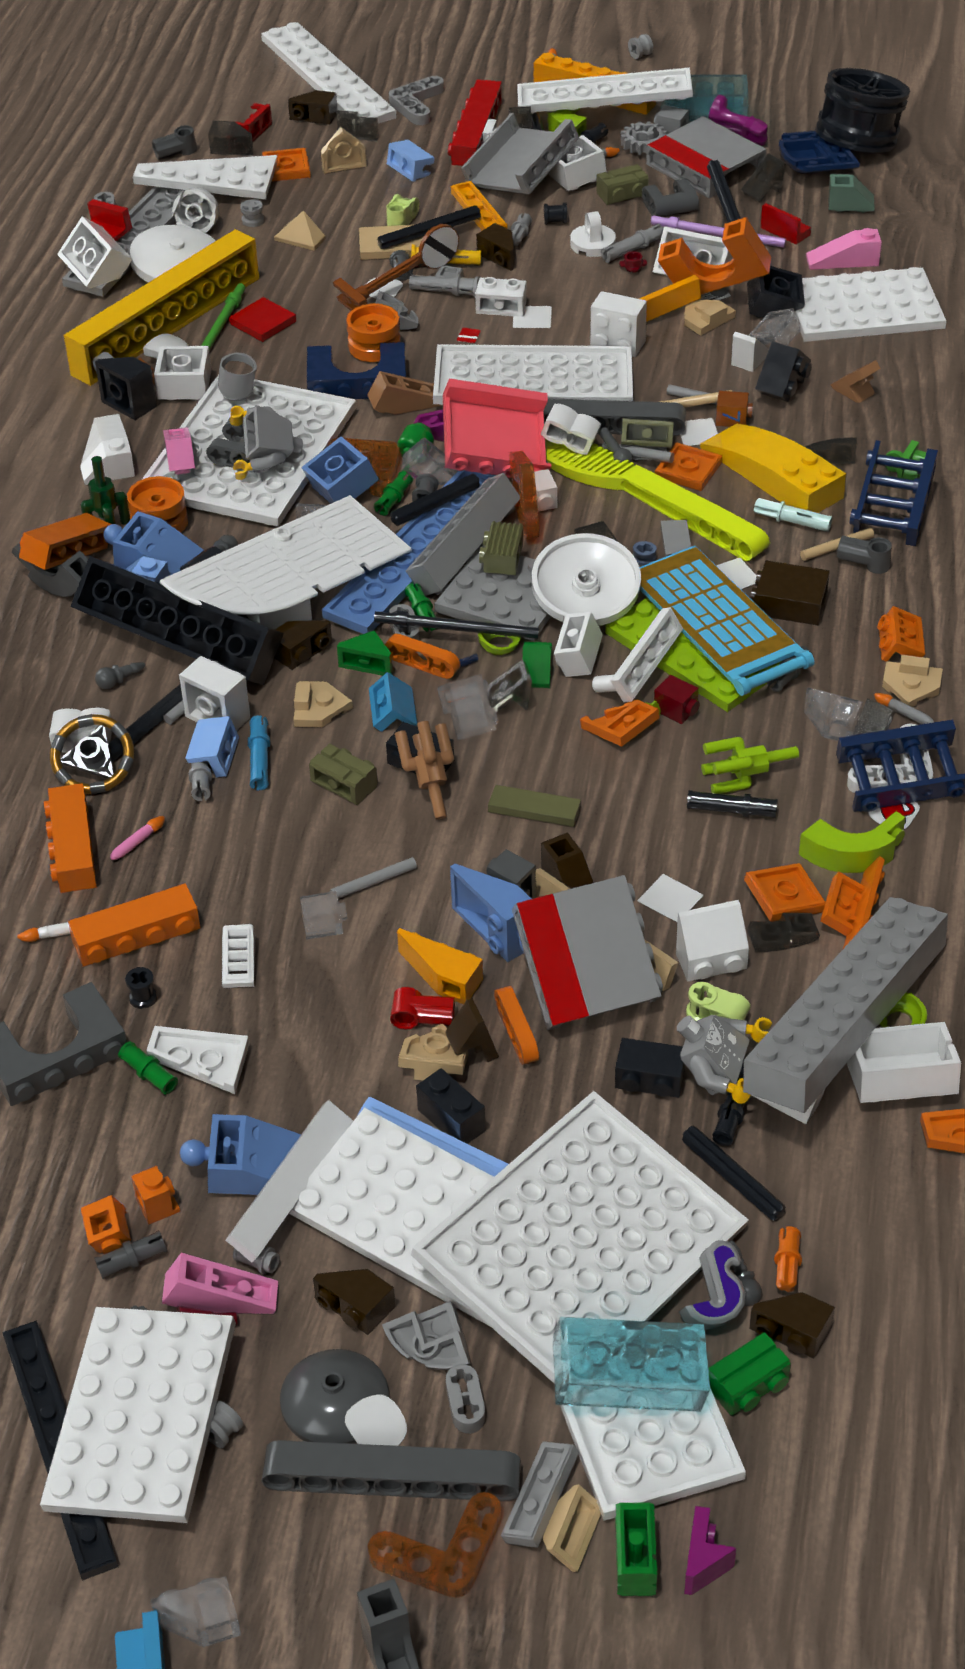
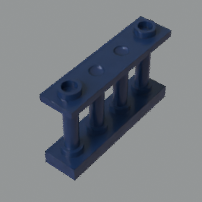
M876 440L873 451L868 450L867 474L857 509H852L849 524L854 525L853 533L859 532L862 524L902 530V533L906 534L905 545L916 546L936 469L938 450L927 449L925 459L920 458L919 461L881 455V441ZM877 465L917 471V474L921 475L920 478L909 480L875 473ZM872 484L911 490L916 495L915 498L906 500L870 494ZM867 504L907 510L910 518L905 517L902 520L866 514L865 510Z
M946 720L840 737L836 751L838 763H852L860 789L855 791L853 811L864 810L869 812L881 807L949 796L955 798L964 795L965 773H957L948 747L952 745L956 731L954 721ZM937 749L946 775L945 777L929 779L920 750ZM909 754L917 781L900 783L892 755ZM880 758L889 786L871 787L863 762L864 759Z

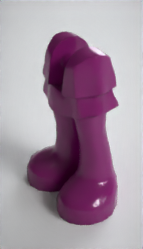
M719 94L712 103L708 118L760 146L765 145L768 139V125L754 116L748 117L731 112L727 109V97Z

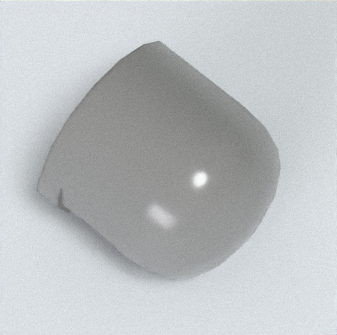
M236 352L228 354L221 359L218 387L221 394L226 398L243 400L252 393L257 365L251 356ZM230 361H240L250 365L253 370L247 374H234L225 370V365Z

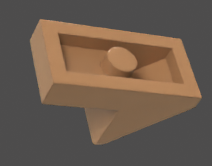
M875 360L830 385L834 390L854 402L861 403L874 395L875 392L869 381L874 378L872 374L881 368Z

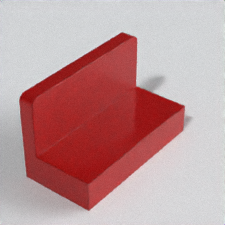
M95 199L87 203L91 221L102 226L115 241L132 229L128 208Z
M765 203L762 205L761 229L778 237L785 238L796 245L811 235V227L801 223L800 218Z

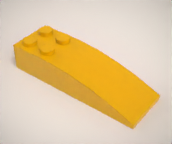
M737 423L700 443L701 449L722 455L723 464L778 501H784L785 505L819 513L844 499L845 472L810 449L774 432Z

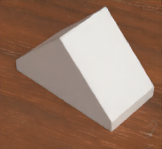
M734 332L731 365L753 372L765 360L769 348L756 338Z

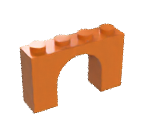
M747 217L724 225L722 242L733 257L728 263L711 265L701 262L692 254L682 238L661 244L658 262L673 284L696 275L699 278L700 293L702 295L769 274L771 255Z

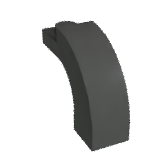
M20 543L13 547L11 553L30 571L28 577L39 587L61 597L71 596L76 592L88 558L81 551L77 552L63 564L44 570L19 558Z

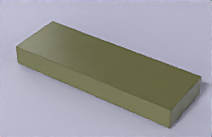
M495 785L488 803V812L571 827L575 826L581 808V799Z

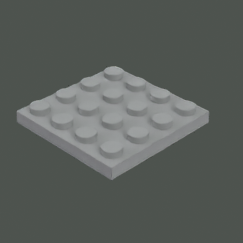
M483 545L479 546L475 556L468 560L435 602V612L457 619L539 628V633L551 618L541 608L533 594L532 569L536 559L520 556L516 576L484 573V565L479 563L480 547H483ZM525 638L532 641L535 640L534 638Z

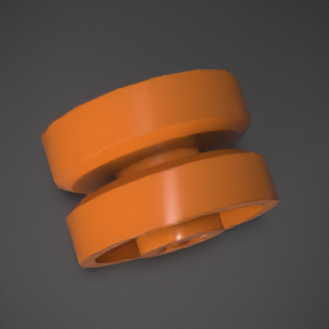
M372 303L356 307L348 313L346 319L349 334L348 349L350 354L356 359L364 362H380V343L401 342L399 333L400 318L398 312L392 307Z
M162 476L148 477L136 482L128 490L127 500L130 520L139 511L163 519L180 533L185 530L188 524L184 488L178 481Z

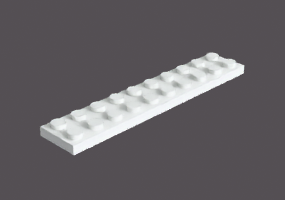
M291 22L287 26L271 28L269 31L261 33L262 41L315 90L336 92L338 111L358 130L397 118L396 110L298 22Z

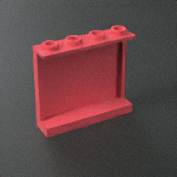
M449 379L443 393L445 468L492 475L504 473L508 478L524 479V473L545 469L550 471L552 464L546 463L545 438L541 435L544 427L543 411L548 402L547 393Z

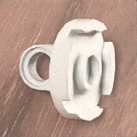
M598 211L586 213L585 225L574 229L570 235L571 249L579 254V250L586 252L587 257H600L603 248L616 243L615 232L611 228L602 225Z

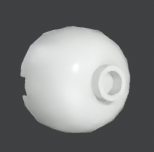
M193 188L187 189L177 196L173 203L172 213L175 216L177 225L192 227L206 233L217 222L219 207L214 196L207 190Z

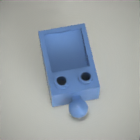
M139 511L135 513L124 528L117 524H111L105 528L103 533L105 541L113 545L114 565L124 569L142 556L166 561L170 576L179 572L181 566L204 551L163 519Z
M458 864L450 866L452 909L488 943L490 949L495 954H499L507 962L523 954L524 950L512 908L516 903L532 898L518 885Z
M212 1114L210 1147H205L201 1141L196 1139L188 1140L181 1146L180 1158L188 1166H198L204 1160H208V1193L258 1195L301 1134L246 1115Z

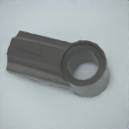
M188 125L179 126L173 134L154 139L151 142L158 160L177 153L190 155L197 150L194 130Z
M842 535L837 549V558L865 564L867 569L873 573H885L891 566L892 544L885 538H873L870 541Z

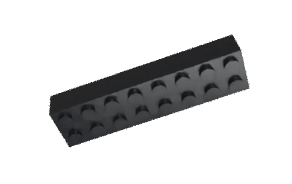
M92 556L88 558L70 606L197 659L203 656L226 668L239 672L248 681L262 685L265 684L284 634L199 600L202 603L201 605L192 604L176 596L159 582Z

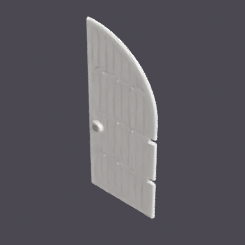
M349 495L160 580V584L176 596L197 606L202 605L199 601L201 600L238 615L269 614L292 608L318 596L316 588L324 593L364 574L363 566L371 571L411 552L412 549Z

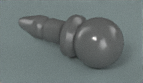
M223 535L213 546L224 552L237 546L238 542L232 535Z
M134 662L120 668L116 664L112 668L103 667L97 671L95 681L100 688L111 689L116 683H123V678L141 671L145 667V663Z
M729 1241L735 1246L741 1259L740 1265L734 1268L733 1272L742 1281L746 1292L744 1306H753L761 1299V1286L753 1279L755 1276L754 1271H747L741 1250L734 1241Z

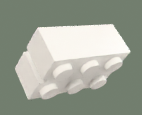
M945 1022L875 1028L847 1062L860 1103L959 1094L961 1061L954 1044H952V1039Z

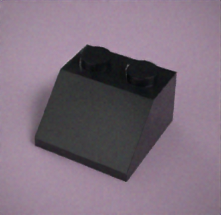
M770 266L769 274L751 279L747 283L749 314L758 318L762 317L773 320L802 309L805 305L802 274Z
M135 357L106 358L95 361L102 403L135 421L157 407L152 377L153 372L150 365Z

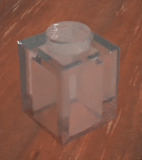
M336 891L300 897L306 940L343 934L342 921H347L345 903H339Z

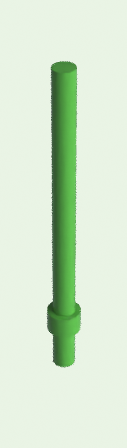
M239 283L234 291L229 293L225 300L224 308L201 346H209V350L211 349L232 311L238 308L241 303V296L246 289L245 285Z

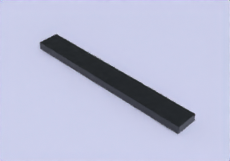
M36 1320L2 1333L47 1474H49L67 1410ZM60 1513L82 1581L118 1567L102 1516Z

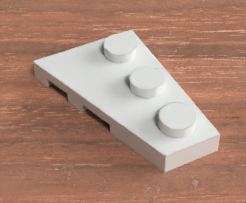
M154 1026L146 1051L148 1056H155L162 1065L235 1094L248 1051L249 1038L244 1035Z

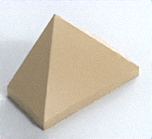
M303 210L274 236V239L278 242L315 251L325 240V235Z
M579 1484L574 1485L558 1500L542 1537L547 1550L572 1572L579 1570L601 1515L597 1500Z

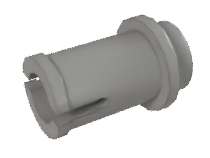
M272 1247L264 1248L253 1262L249 1261L235 1248L233 1251V1259L235 1261L258 1268L261 1274L273 1273L278 1267L280 1260L279 1254Z

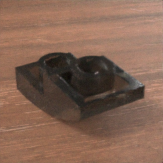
M337 110L338 130L342 127L357 139L378 141V118L361 117L355 111Z
M857 438L829 439L807 445L806 448L831 464H855Z
M782 913L780 921H750L747 929L755 952H771L795 948L814 942L820 937L812 913Z

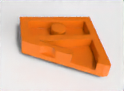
M637 699L620 707L604 710L605 716L591 720L588 716L582 717L580 723L582 729L622 747L658 720L660 715L658 708Z

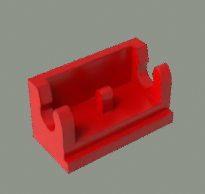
M252 104L250 108L257 109L254 114H250L244 123L235 121L231 124L232 127L238 129L230 133V139L252 144L272 125L271 105Z

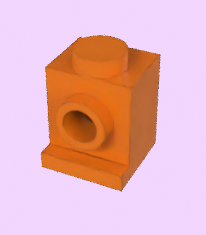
M157 1166L131 1176L136 1201L149 1225L180 1212V1208L174 1198L175 1190L168 1176L163 1178Z
M110 1195L81 1207L88 1244L96 1251L107 1254L123 1247V1242L131 1241L125 1217L127 1213L126 1207L115 1197Z

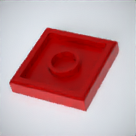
M265 297L258 299L229 317L230 325L261 342H264L297 321L296 314Z

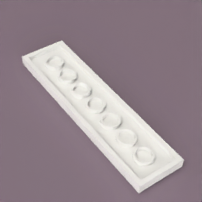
M690 67L517 84L519 114L525 113L528 115L543 111L577 110L578 108H598L606 105L620 106L627 103L641 104L648 101L663 102L669 99L684 100L693 97Z

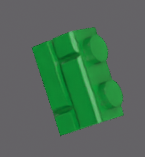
M762 1333L707 1368L706 1380L716 1400L720 1401V1404L729 1415L733 1416L741 1410L744 1412L752 1410L760 1402L761 1397L768 1392L778 1393L789 1382L791 1363L783 1351L776 1347L773 1340L766 1333Z
M618 1503L616 1504L615 1511L617 1595H656L657 1560L654 1504Z

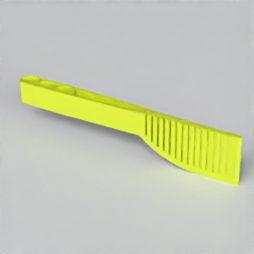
M545 439L546 461L552 464V470L565 477L599 488L624 490L673 520H687L688 529L744 561H750L770 545L768 535L761 528L637 464L634 466V463H629V460H624L619 463L620 460L614 461L613 452H608L607 449L603 450V447H598L597 444H592L588 454L584 455L571 451L564 444H556Z

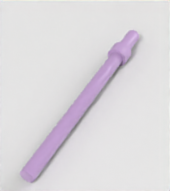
M653 215L651 218V225L661 224L660 226L723 237L724 228L682 221L679 217L673 216L665 218ZM757 234L763 244L785 248V238Z

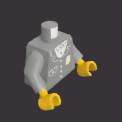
M255 405L252 408H247V411H244L240 406L232 407L230 424L233 426L243 424L246 459L250 460V463H246L244 460H237L234 463L233 470L243 469V471L235 473L236 479H245L250 470L257 472L282 464L293 452L300 453L302 450L303 440L293 436L291 421L280 416L271 407Z
M710 1015L698 1021H695L691 1016H686L677 1025V1031L686 1038L680 1054L681 1060L693 1073L697 1084L704 1087L709 1094L721 1093L726 1095L729 1092L732 1093L731 1095L735 1102L743 1104L751 1096L743 1092L744 1078L738 1080L750 1041L745 1034H750L752 1039L759 1043L768 1033V1031L762 1030H768L772 1025V1021L762 1017L754 1025H750L745 1020L719 1017L717 1015Z

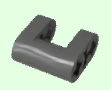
M688 179L675 180L673 183L674 194L664 196L655 184L642 187L643 203L652 216L664 217L698 210V195Z
M229 418L222 427V432L226 439H214L206 449V454L213 463L233 468L237 460H244L246 463H250V460H247L245 455L243 424L233 426L230 424Z

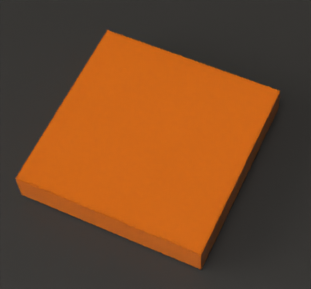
M306 148L262 152L263 156L277 155V165L272 181L311 178Z
M675 442L669 451L674 453V461L672 463L661 461L655 470V474L675 484L702 491L721 465L722 455Z
M800 863L746 872L744 881L770 922L823 912L825 901Z

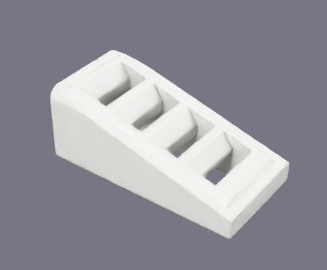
M252 924L223 926L222 986L223 988L254 987V926ZM230 961H247V962H230ZM232 971H247V973L230 974Z

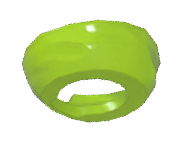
M478 633L479 643L488 653L493 655H504L512 652L518 646L521 637L508 636L513 642L508 647L501 648L490 644L489 641L495 637H505L504 635Z
M906 992L881 1021L880 1026L882 1028L889 1027L887 1025V1017L894 1012L907 1014L912 1020L911 1025L925 1024L927 1019L926 1007L919 998L912 993Z

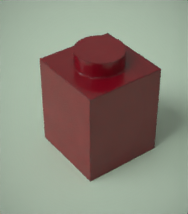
M670 674L654 690V701H657L659 704L660 714L683 724L690 716H694L699 709V688Z

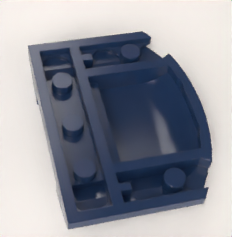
M816 131L783 133L781 136L782 140H779V150L784 161L791 169L798 173L857 169L860 165L849 149L824 140Z

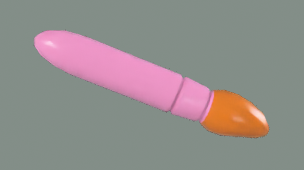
M158 816L149 820L145 826L118 845L112 851L110 859L118 860L128 854L152 833L158 831L163 826L165 817Z

